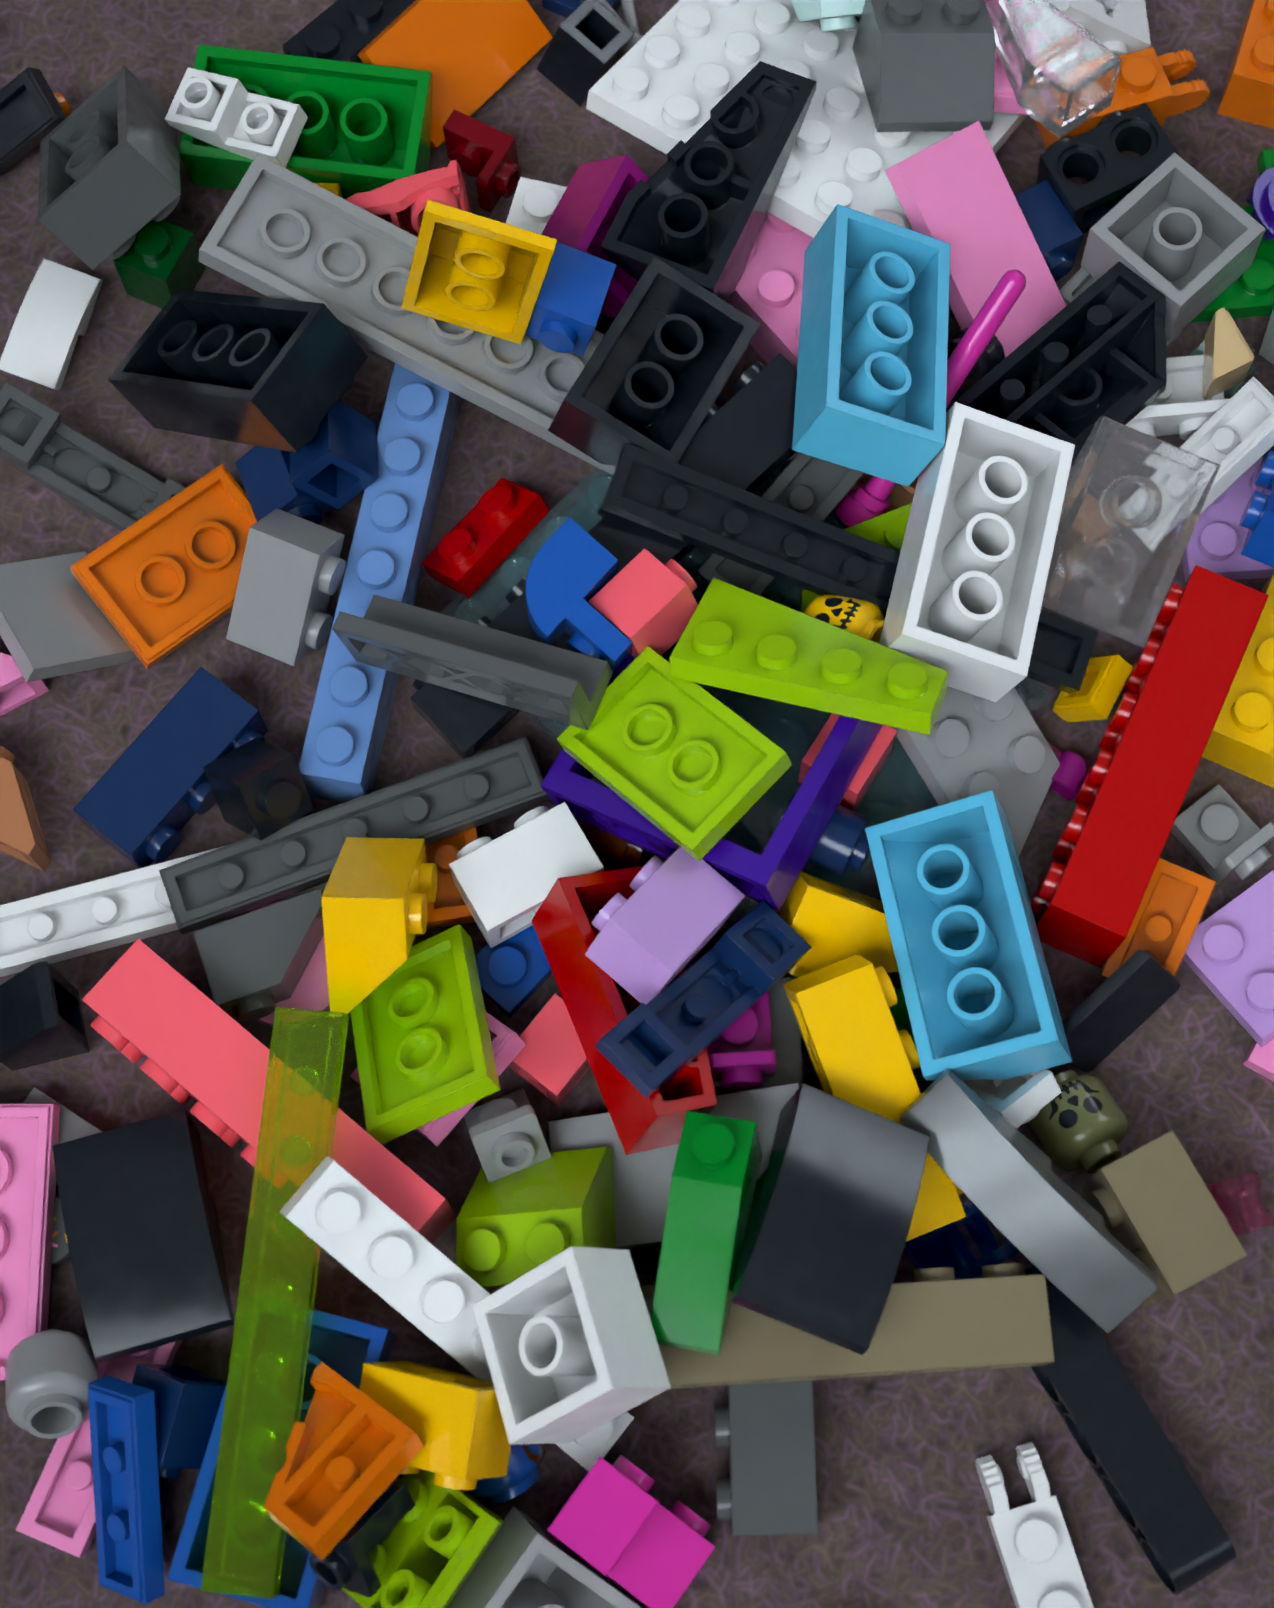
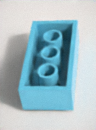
M839 204L835 206L806 248L804 255L792 441L793 451L909 487L945 446L950 243Z

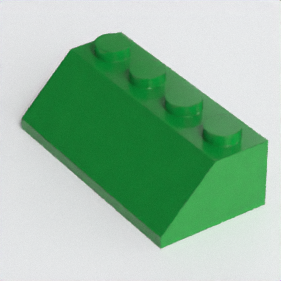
M198 44L194 69L239 79L249 93L299 104L308 118L286 166V169L313 183H340L342 197L347 199L354 194L372 191L395 180L428 171L431 139V71ZM182 132L179 156L193 185L236 190L253 160L228 152Z

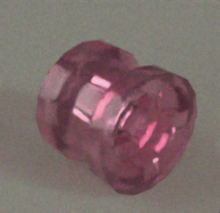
M1257 1171L1206 1185L1236 1237L1274 1226L1273 1213L1271 1210L1263 1207L1258 1194L1262 1187V1182Z

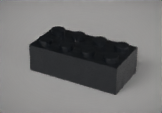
M177 289L108 380L154 428L298 453L302 446L309 443L315 437L319 430V423L335 401L350 389L354 382V375L368 356L324 303Z

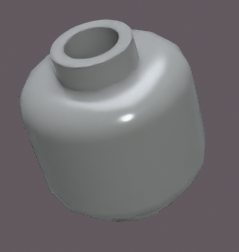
M49 1329L23 1339L11 1350L5 1364V1402L9 1418L19 1428L39 1438L53 1439L73 1433L90 1418L88 1383L99 1378L98 1362L94 1358L92 1346L87 1339L72 1332Z

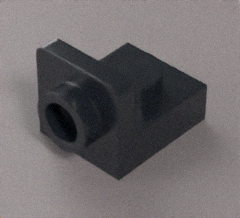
M394 1479L322 1561L311 1552L310 1566L316 1576L326 1586L337 1591L344 1588L369 1598L378 1591L381 1583L368 1555L390 1535L392 1529L415 1506L406 1483Z

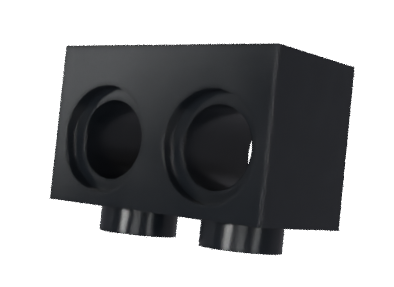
M1144 103L1128 112L1120 110L1108 115L1096 128L1075 138L1067 136L1051 144L1040 155L1037 184L1045 180L1049 182L1081 232L1085 234L1174 152L1177 155L1179 153L1148 105ZM1132 151L1140 154L1141 157L1129 158L1121 153ZM1081 177L1089 182L1086 184H1075L1068 179Z

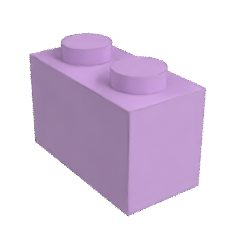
M681 847L665 862L656 855L652 857L630 883L629 886L635 893L628 900L619 892L610 899L592 922V925L600 932L584 954L635 999L645 1005L661 993L721 929L745 897L742 892L703 859L698 862Z

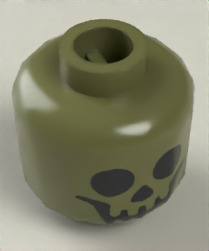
M1065 1071L1054 1076L1061 1093L1040 1109L1037 1116L1029 1121L1028 1125L1058 1169L1071 1171L1084 1168L1088 1174H1094L1121 1156L1122 1151L1118 1145L1126 1136L1129 1123L1118 1104L1097 1076L1086 1074L1078 1076L1075 1071Z

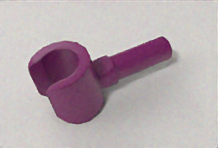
M1048 742L1060 762L1058 769L1051 778L1053 781L1050 789L1068 801H1072L1075 799L1086 775L1085 761L1074 752L1064 751L1062 753L1057 747L1052 746Z

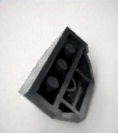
M1119 261L948 406L946 413L957 402L1075 445L1071 465L1079 466L1165 391L1167 384L1165 295Z

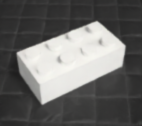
M957 402L953 404L946 413L945 446L918 475L879 644L949 671L948 687L995 703L1027 677L1075 449L1074 444Z

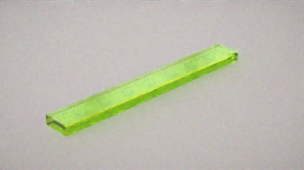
M275 1007L201 1591L273 1599L279 1595L286 1531L272 1520L264 1509V1504L275 1474L282 1469L286 1462L287 1452L285 1447L295 1421L300 1422L321 1247L282 1215L280 1211L326 1156L332 1159L349 1016L345 1013Z

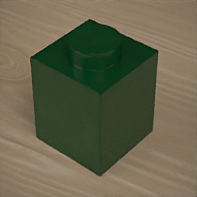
M152 219L136 233V238L131 247L122 256L113 260L127 295L163 309L177 289L194 290L206 269L205 265L199 262V247L194 233L164 220L155 222Z

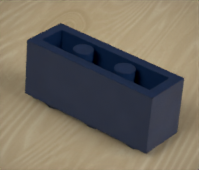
M200 667L73 808L74 812L87 828L136 867L143 868L150 866L153 861L156 863L164 861L177 848L182 837L179 831L194 814H205L217 802L203 767L256 737L265 741L264 735L268 729L259 710L203 667Z

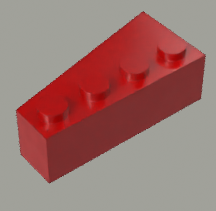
M644 866L558 878L531 920L626 1155L679 1144L687 1111L710 1114L717 1105L707 1049L661 1088L645 1098L594 1047L606 1033L641 1005V1003L584 955L600 932L592 925V922L602 908L618 892L627 900L635 893L629 885ZM685 967L672 982H674L689 968Z

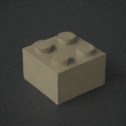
M1173 1130L1101 1168L1076 1188L1081 1197L1103 1216L1104 1229L1157 1275L1159 1288L1143 1302L1145 1308L1184 1291L1247 1256Z

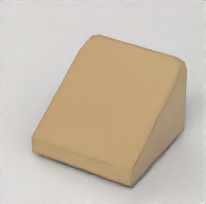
M1225 308L1215 312L1205 334L1202 389L1204 400L1243 382L1255 357L1229 311L1225 310Z

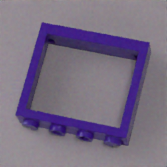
M630 655L617 671L612 674L608 686L632 663L635 657ZM840 715L761 855L722 838L702 859L745 896L758 902L764 900L771 908L779 911L883 725ZM562 748L541 783V787L555 807L565 802L576 820L665 860L680 847L614 791L592 781L593 774Z

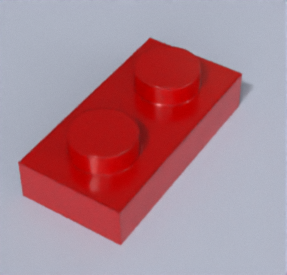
M501 478L491 489L482 495L479 502L456 527L440 540L438 546L421 564L434 580L470 597L550 510L540 494Z

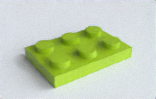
M649 646L606 688L589 731L570 725L557 738L566 753L698 862L792 766L784 750L697 683L670 677V663Z
M458 924L412 946L407 961L350 1012L366 1131L380 1144L389 1142L501 1090L472 938Z

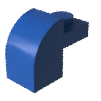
M570 517L542 545L530 564L526 578V604L529 622L540 642L553 645L566 632L571 636L566 642L571 651L608 661L614 674L631 655L632 641L594 609L588 601L617 575L618 559Z

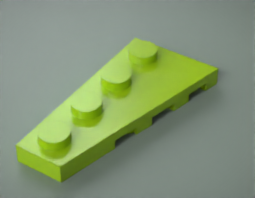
M714 577L670 656V677L927 735H930L947 693L949 671Z

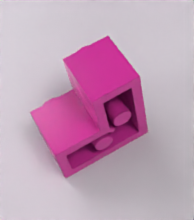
M620 1455L613 1466L599 1457L547 1531L603 1575L611 1577L649 1608H674L715 1549V1546L704 1538L711 1525L679 1500L676 1501L670 1511L659 1504L657 1500L648 1494L655 1480L624 1456Z

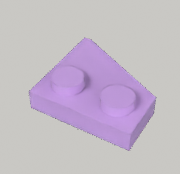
M1274 870L1199 924L1183 959L1261 1048L1274 1039Z

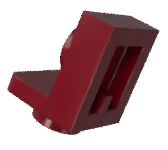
M454 109L443 126L447 156L451 161L457 160L463 173L474 177L478 176L476 182L480 208L491 213L501 196L509 198L513 194L521 177L522 167L518 164L516 140L514 137Z

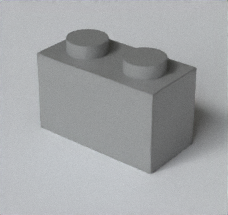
M277 508L249 528L226 639L292 666H295L313 649L320 650L325 644L332 627L333 618L326 613L330 595H333L338 589L345 572L346 562L339 558L345 535Z

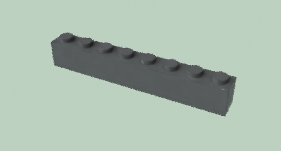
M798 977L781 978L769 990L773 1050L776 1051L777 1058L774 1076L762 1077L763 1085L749 1089L722 1088V1079L713 1080L715 1096L794 1083L802 1084L801 1032L783 987V983ZM813 1380L726 1385L727 1405H714L715 1448H728L729 1477H716L717 1521H730V1535L732 1536L818 1535Z

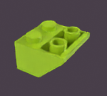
M419 1469L417 1474H404L399 1481L406 1483L415 1506L392 1529L390 1535L368 1555L381 1583V1587L371 1598L344 1588L342 1590L362 1608H448L505 1521L472 1495H469L465 1490H455L435 1485L433 1483V1472Z

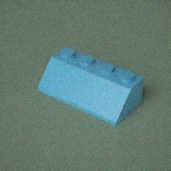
M993 790L865 828L923 1077L926 1080H936L945 1070L949 1069L960 1080H1007L1072 1062L1009 820Z

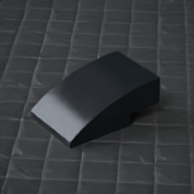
M803 1083L780 1110L769 1165L756 1182L730 1302L863 1355L869 1349L880 1321L906 1243L922 1180L930 1136Z
M186 1109L53 1145L57 1183L70 1258L94 1358L98 1363L235 1325L216 1204L208 1191L200 1134Z

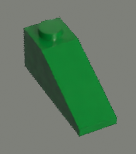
M691 1111L686 1113L671 1177L651 1315L652 1327L659 1345L719 1356L721 1354L731 1307L730 1299L762 1161L757 1122Z

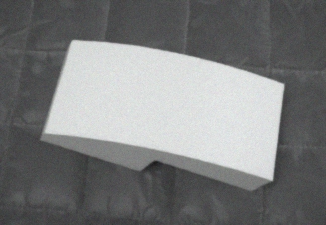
M188 67L167 112L165 121L175 129L228 152L254 160L256 155L259 154L286 168L308 116L299 104L249 93L239 79Z
M43 259L11 329L0 360V370L60 391L78 336H85L103 280Z

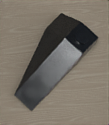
M760 61L710 110L711 118L686 143L680 140L667 153L668 161L646 183L641 179L626 194L600 246L601 252L637 282L655 256L728 303L743 274L816 91V81Z

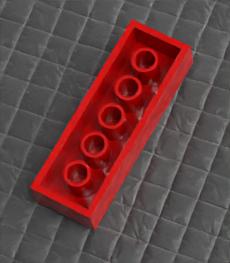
M1198 565L1194 567L1184 586L1175 582L1171 584L1162 606H1159L1146 633L1144 638L1146 644L1140 657L1136 659L1121 692L1123 697L1116 712L1112 714L1098 745V748L1101 749L1093 766L1088 769L1074 802L1077 805L1069 821L1065 823L1052 851L1051 858L1061 861V863L1054 860L1051 862L1044 879L1040 880L1030 903L1033 915L1037 918L1036 926L1041 942L1102 968L1127 937L1269 595Z

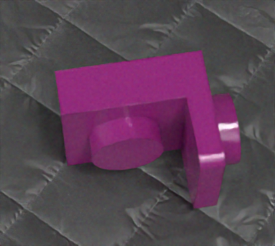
M769 991L707 1048L712 1079H722V1088H755L763 1085L762 1077L774 1076L777 1058L776 1051L773 1050Z

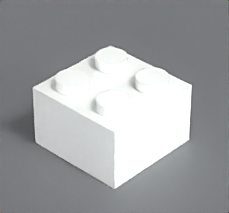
M571 1246L472 1305L509 1445L569 1443L671 1388L629 1250Z

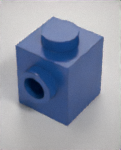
M557 242L525 335L539 340L542 345L550 350L561 353L571 352L583 357L595 330L617 264Z

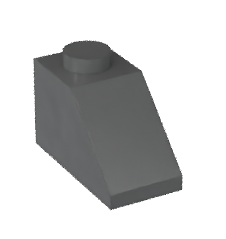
M320 888L193 932L215 1004L232 1018L237 1017L240 1022L254 1021L275 1012L277 1009L275 1003L291 998L324 935L321 901L323 893Z

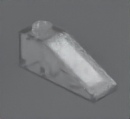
M984 0L995 30V48L1017 103L1033 120L1040 122L1054 135L1061 138L1111 105L1122 61L1119 57L1048 0Z

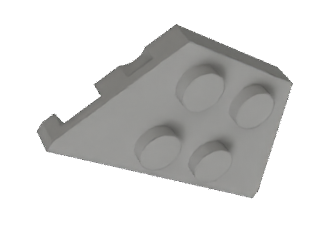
M947 686V693L930 735L896 727L891 728L897 730L896 737L939 806L993 790L1008 817L1019 857L1053 781L1051 778L1058 769L1060 762L1015 687L995 703Z

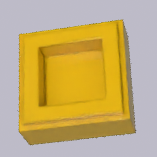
M1119 654L1090 658L1080 690L1072 694L1060 691L1052 711L1067 722L1106 720L1133 666Z

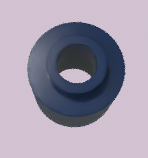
M796 792L793 794V796L791 797L790 801L788 802V804H787V806H786V808H785V810H784V812H783V814H782V816H781V819H782V817L784 816V814H785L787 808L789 807L791 801L793 800V798H794ZM838 805L807 862L841 878L844 877L849 867L860 872L870 854L865 831L870 819Z

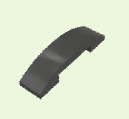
M5 382L1 388L0 456L50 491L95 518L123 531L185 489L184 486L170 478L165 483L161 482L61 423L60 413L11 384Z

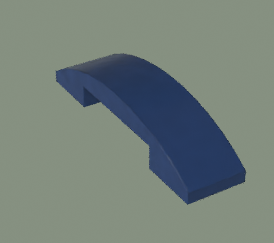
M763 900L726 931L708 953L647 1005L644 1003L639 1005L606 1033L594 1047L646 1098L676 1076L726 1032L810 950L811 946Z

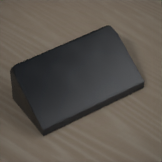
M1139 949L1062 1021L1072 1058L1071 1063L1081 1071H1092L1179 990L1181 986L1179 980L1149 950Z

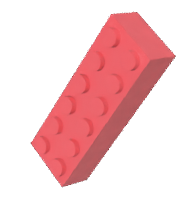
M139 938L82 999L98 1014L96 1019L90 1024L95 1031L134 1065L143 1055L147 1057L139 1068L182 1106L191 1097L197 1100L189 1112L229 1147L233 1148L240 1139L247 1143V1147L240 1153V1156L280 1191L290 1181L300 1188L323 1159L328 1156L432 1245L457 1217L441 1194Z

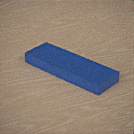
M105 1376L88 1383L99 1584L143 1604H147L165 1595L154 1390L111 1376Z

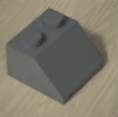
M866 0L852 48L877 132L960 131L977 121L980 122L983 130H990L993 124L995 30L985 1Z

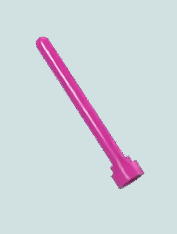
M1013 269L1003 274L947 360L946 408L1025 289L1026 278L1021 271ZM872 476L867 484L860 483L856 490L852 489L835 510L837 517L845 525L851 527L887 513V509L891 504L888 496L897 483Z

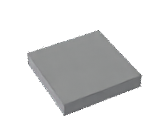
M86 551L0 564V636L26 682L127 663L135 660L137 657L71 573L70 566L87 555Z

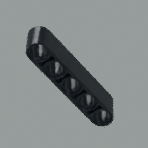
M1034 1264L1024 1269L1025 1275L1043 1274ZM1045 1276L1055 1362L1031 1368L1159 1578L1177 1596L1235 1559V1549L1221 1523L1097 1324Z

